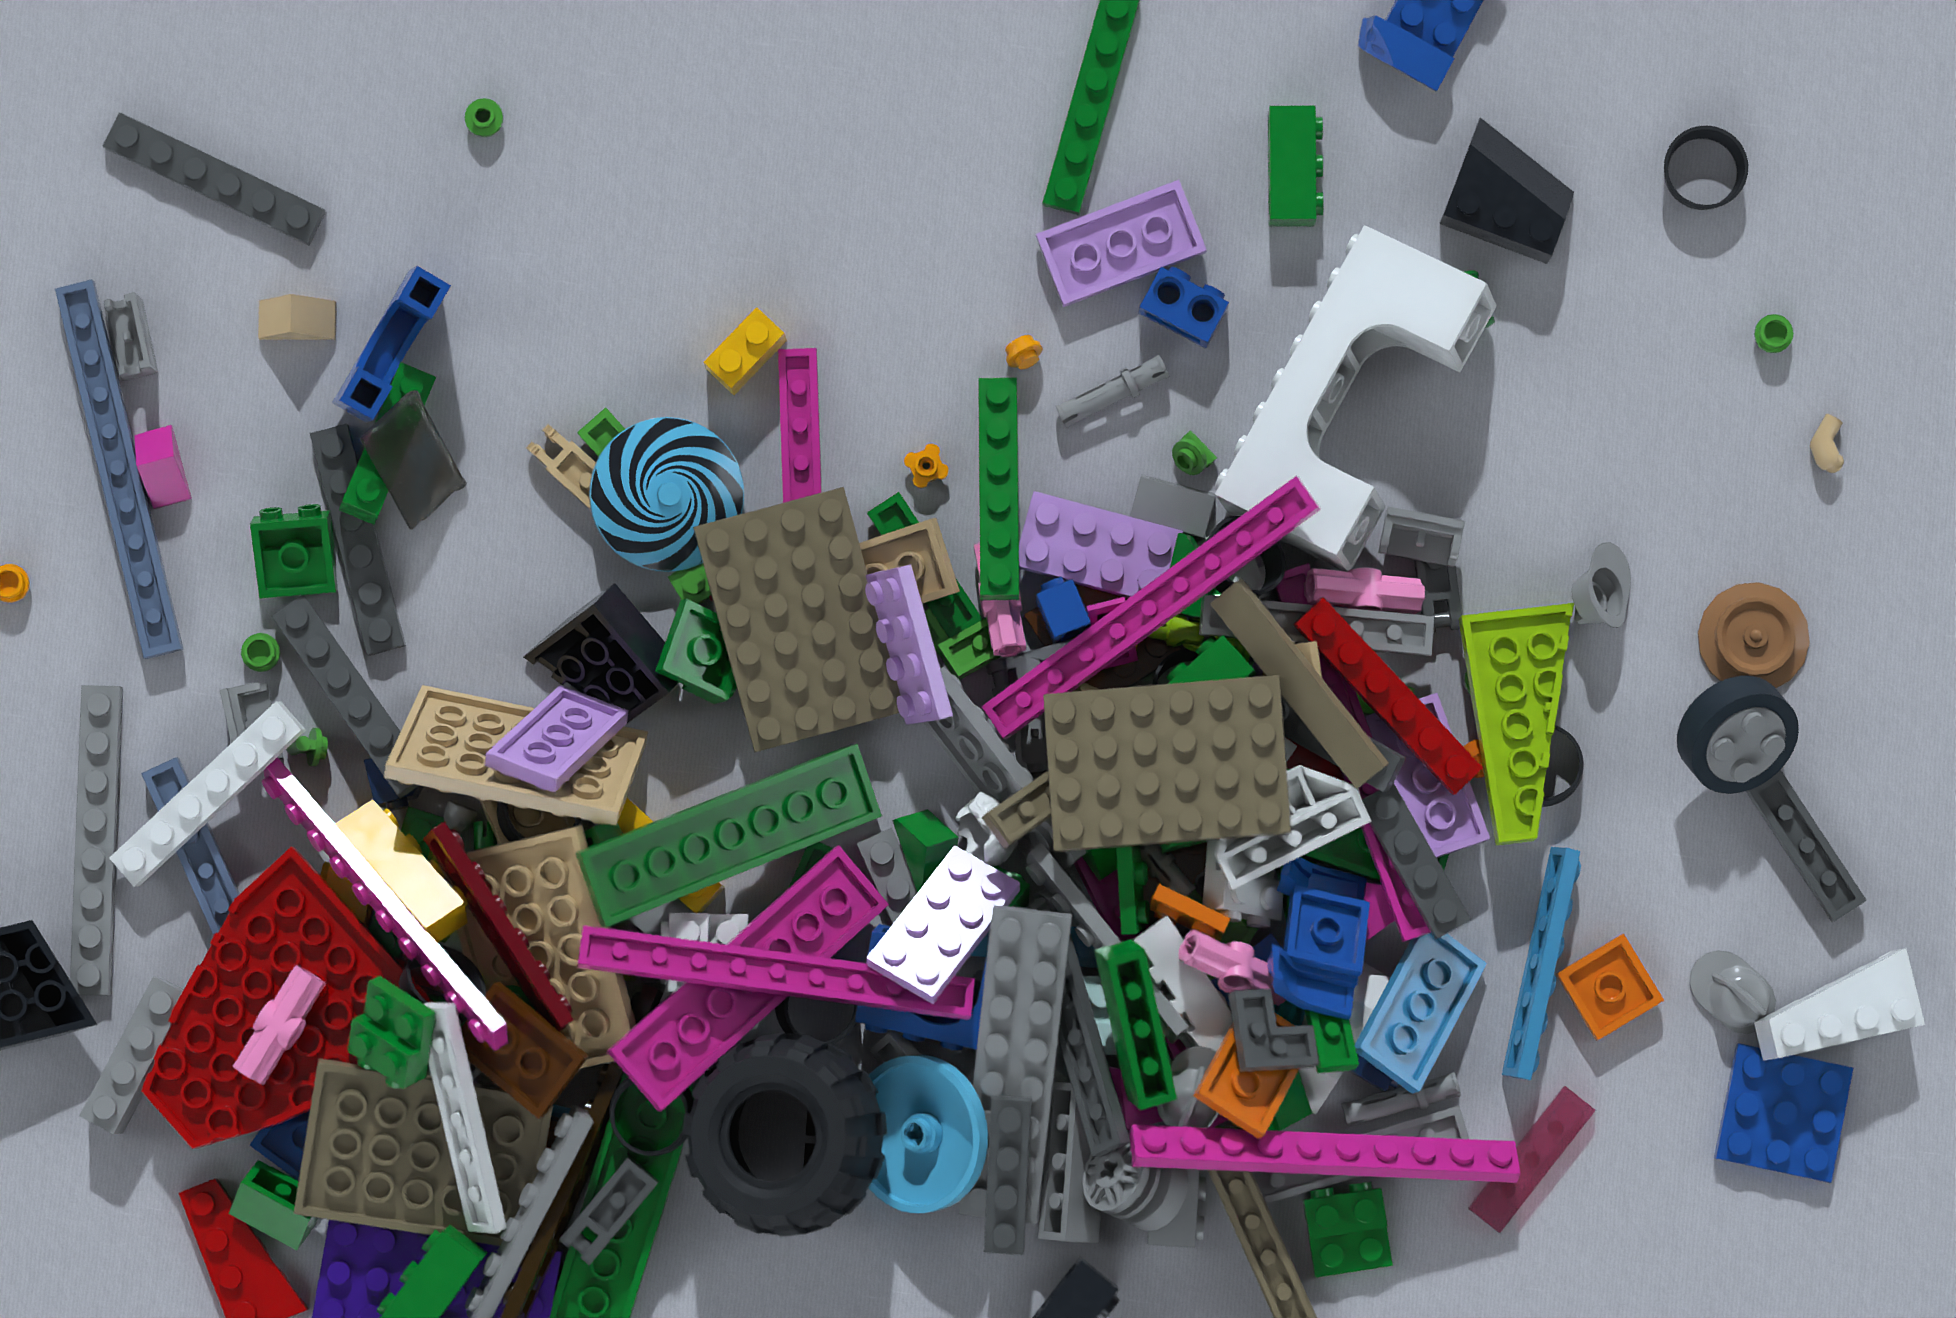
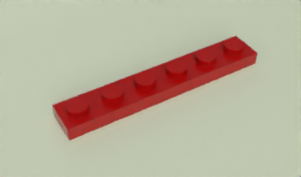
M1324 597L1315 602L1293 624L1308 642L1317 641L1318 652L1452 795H1456L1483 768Z

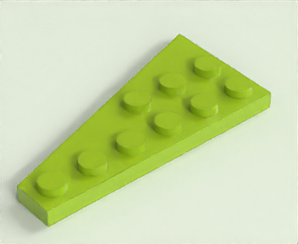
M1574 603L1461 615L1458 619L1496 846L1531 842L1536 840L1538 836L1544 798L1545 776L1549 766L1551 754L1549 751L1555 728L1563 678L1562 669L1565 652L1568 647V632Z

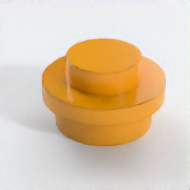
M1031 335L1018 337L1005 348L1007 353L1006 362L1009 367L1027 369L1038 362L1043 348L1040 342L1034 341Z
M14 564L0 566V600L14 603L24 598L30 586V580L26 571Z

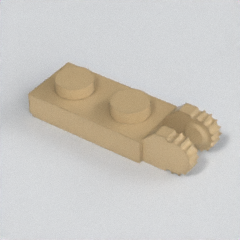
M547 424L542 430L545 436L563 450L552 460L538 444L531 442L526 449L546 466V470L590 509L589 485L596 462L573 441L568 442L553 427Z

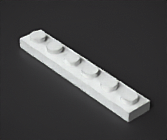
M276 701L109 859L133 887H139L306 731L305 728L281 701Z
M427 1002L424 1005L436 1012L429 1066L467 1229L470 1232L496 1234L507 1227L454 1003Z

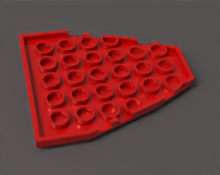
M291 846L233 900L228 909L229 914L219 932H215L210 941L212 945L202 963L196 966L171 1012L168 1022L173 1024L162 1045H159L154 1056V1066L152 1071L147 1074L141 1089L142 1093L192 1149H198L272 1127L311 1109L319 1058L357 1064V1057L348 1052L352 1019L364 1014L368 981L381 976L399 988V979L404 968L295 847ZM297 965L319 977L326 985L306 1015V1025L300 1037L289 1050L284 1051L266 1082L260 1084L240 1073L233 1065L255 1031L253 1026L259 1013L270 1000L275 999L290 972ZM411 977L418 993L428 1003H435Z

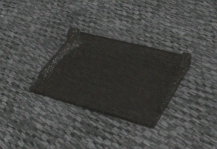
M412 390L405 394L360 437L407 526L411 530L418 523L427 519L454 491L461 490L467 485L465 478L462 477L420 399L421 396L417 390Z

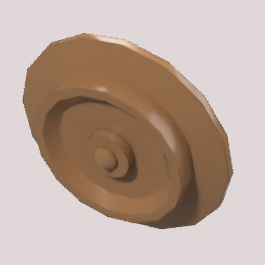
M1760 582L1736 584L1719 593L1704 610L1698 629L1700 655L1710 673L1720 681L1736 676H1755L1766 680L1777 688L1789 682L1802 667L1810 644L1808 622L1797 602L1780 588Z

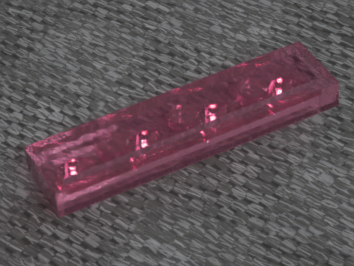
M1563 1086L1516 1146L1521 1172L1517 1183L1488 1181L1468 1209L1496 1232L1500 1233L1596 1110L1569 1088Z

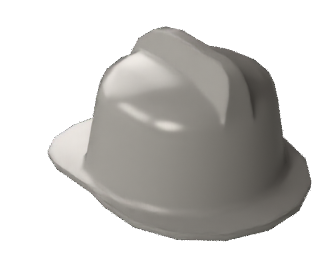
M1611 542L1601 543L1595 548L1589 570L1572 585L1571 592L1575 605V621L1578 624L1605 623L1612 628H1619L1625 621L1626 606L1631 587L1630 567L1624 553Z
M1718 950L1706 953L1696 961L1690 974L1692 994L1700 1005L1725 1027L1737 1033L1756 1032L1754 1022L1775 1012L1776 999L1772 987L1764 977L1742 958L1731 952Z
M1196 1046L1185 1049L1174 1058L1170 1067L1178 1100L1157 1105L1159 1116L1166 1125L1207 1128L1217 1118L1218 1112L1193 1097L1217 1051L1209 1047Z

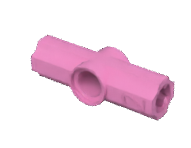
M979 542L974 544V553L980 580ZM978 583L979 599H980V583ZM1020 591L1019 600L980 601L982 615L987 618L993 655L1004 658L1016 656L1018 653L1025 651L1026 642L1020 615L1022 611Z
M1312 568L1307 572V578L1304 583V597L1307 598L1308 604H1314L1324 597L1331 606L1416 614L1421 611L1422 603L1425 599V586L1422 585L1421 579L1382 575L1380 570L1374 568H1356L1348 572Z
M1192 930L1185 935V939L1179 947V960L1218 978V986L1224 992L1232 993L1237 990L1271 989L1273 1004L1279 1006L1286 1001V999L1274 992L1272 986L1273 977L1269 974L1268 963L1255 958L1254 949L1249 944L1235 941L1225 944L1196 930Z
M295 965L275 999L270 1000L259 1013L253 1026L255 1031L233 1067L248 1078L264 1084L284 1051L289 1050L300 1037L306 1025L305 1017L326 983L311 972Z

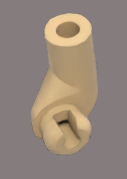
M1826 414L1810 441V449L1816 464L1822 470L1836 473L1843 467L1844 459L1837 450L1834 438L1843 423L1838 418Z

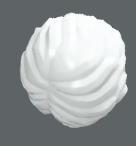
M979 792L976 798L970 800L958 812L955 819L960 824L956 831L958 836H964L967 840L965 852L990 866H996L1004 863L1018 845V841L1006 849L1003 848L982 819L987 812L998 806L1000 801L984 792Z

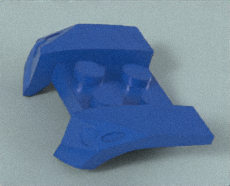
M1395 0L1386 19L1376 15L1363 18L1358 46L1428 88L1437 91L1455 59L1453 56L1483 0Z
M1301 857L1284 864L1281 879L1276 891L1290 896L1284 950L1280 946L1272 944V951L1267 960L1268 971L1273 977L1272 986L1276 994L1299 1008L1350 1020L1354 988L1357 986L1358 977L1363 970L1370 902L1363 900L1367 878L1320 866Z

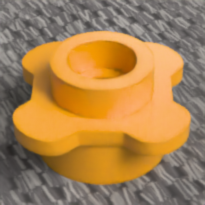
M927 444L924 450L918 453L910 452L904 458L905 466L911 469L914 476L913 484L918 488H925L928 483L935 481L937 478L940 480L945 479L948 475V466L942 463L939 457L940 449L935 444ZM925 462L930 464L929 469L923 468Z

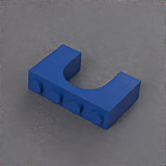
M419 266L410 269L332 403L364 422L374 420L393 387L390 383L400 362H402L425 323L433 318L451 285Z
M879 924L872 931L867 957L891 926ZM986 962L979 997L975 1007L972 1009L969 1020L858 1005L855 1022L865 1024L864 1028L872 1032L886 1033L888 1029L902 1032V1037L911 1041L923 1042L925 1038L941 1041L940 1046L951 1050H963V1047L977 1050Z

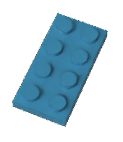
M1432 933L1410 940L1355 1043L1357 1054L1411 1094L1420 1092L1487 963L1449 934H1445L1435 940Z

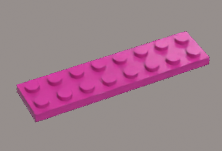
M838 845L726 945L830 959L889 904ZM683 982L607 1052L656 1110L662 1111L788 996Z

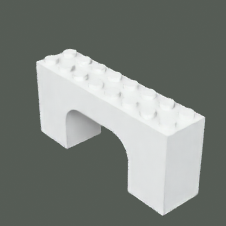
M1365 225L1359 235L1354 234L1350 239L1345 252L1347 255L1341 268L1336 267L1331 273L1327 282L1328 291L1322 302L1317 301L1312 307L1308 318L1310 324L1303 335L1299 334L1295 338L1290 349V360L1285 369L1280 368L1276 372L1271 383L1273 390L1266 402L1262 401L1256 408L1252 419L1254 424L1247 436L1243 435L1239 439L1234 449L1235 459L1229 469H1224L1220 473L1215 484V489L1217 490L1215 495L1227 512L1232 516H1242L1295 476L1299 477L1321 510L1280 540L1346 572L1353 568L1386 508L1373 486L1320 460L1319 451L1322 437L1363 363L1373 353L1392 346L1412 349L1453 370L1461 372L1497 306L1486 282Z

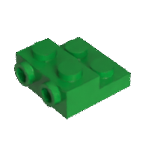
M308 504L298 507V513L283 514L282 508L271 507L260 510L259 516L253 517L250 523L259 598L333 593L337 591L338 586L333 553L335 543L331 510L321 511V505Z
M684 599L680 601L656 672L683 684V690L713 704L728 701L737 689L716 612L689 599Z
M375 977L368 981L364 1014L352 1019L348 1052L357 1057V1064L361 1068L376 1070L386 1077L385 1083L395 1089H405L426 1078L436 1012L383 977Z
M1372 1181L1350 1184L1348 1193L1334 1195L1333 1187L1310 1191L1311 1198L1302 1200L1315 1278L1393 1266L1382 1188H1373Z

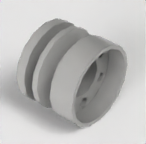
M1130 1143L1103 1156H1092L1090 1154L1082 1179L1084 1196L1090 1206L1115 1218H1119L1143 1231L1158 1230L1170 1223L1179 1213L1184 1203L1189 1183L1187 1169L1134 1167Z

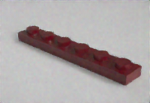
M446 822L436 826L426 835L424 841L453 885L463 892L471 913L535 1011L557 1030L565 1029L574 1021L569 1001L563 994H557L549 982L551 976L548 969L541 961H536L528 949L529 942L521 929L518 927L514 928L506 916L508 911L503 900L498 895H493L485 884L486 876L482 868L476 862H471L463 850L465 845L459 833L455 829H450Z

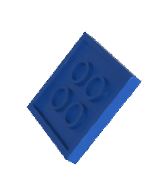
M1736 1043L1714 1158L1832 1183L1854 1068L1797 1055L1763 1060L1759 1047Z

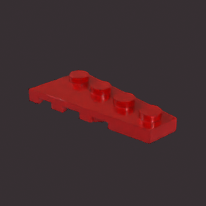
M218 1178L178 1193L226 1318H289L309 1310L302 1298H299L292 1288L290 1281L283 1271L278 1268L260 1238L255 1235L247 1223L229 1214L233 1200Z

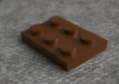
M499 981L491 986L484 999L506 1023L508 1042L494 1051L486 1040L480 1042L473 1035L468 1025L469 1020L467 1019L461 1027V1033L468 1061L536 1118L540 1119L546 1115L589 1055Z

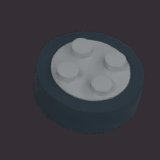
M1736 676L1712 685L1690 704L1678 727L1677 749L1683 762L1705 787L1718 793H1741L1767 782L1786 764L1797 743L1799 734L1798 719L1793 708L1772 684L1755 676Z

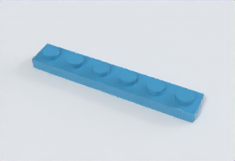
M1551 847L1502 1070V1075L1531 1080L1532 1074L1539 1065L1540 1054L1538 1046L1540 1037L1545 1032L1548 1024L1546 1009L1549 997L1553 994L1556 986L1554 972L1557 959L1561 956L1564 949V938L1562 935L1565 921L1568 920L1572 912V888L1581 871L1580 851L1567 847Z

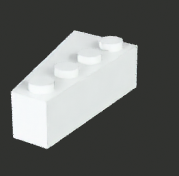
M1165 916L1135 937L1133 941L1145 949L1152 981L1189 1026L1185 1034L1179 1038L1186 1048L1196 1046L1209 1047L1217 1051L1233 1022L1231 1011L1227 1007L1225 998L1214 987L1205 972L1179 960V947L1184 940L1169 917Z
M1903 948L1880 956L1878 959L1849 972V974L1828 983L1813 993L1757 1020L1754 1024L1763 1060H1770L1925 1025L1907 948Z

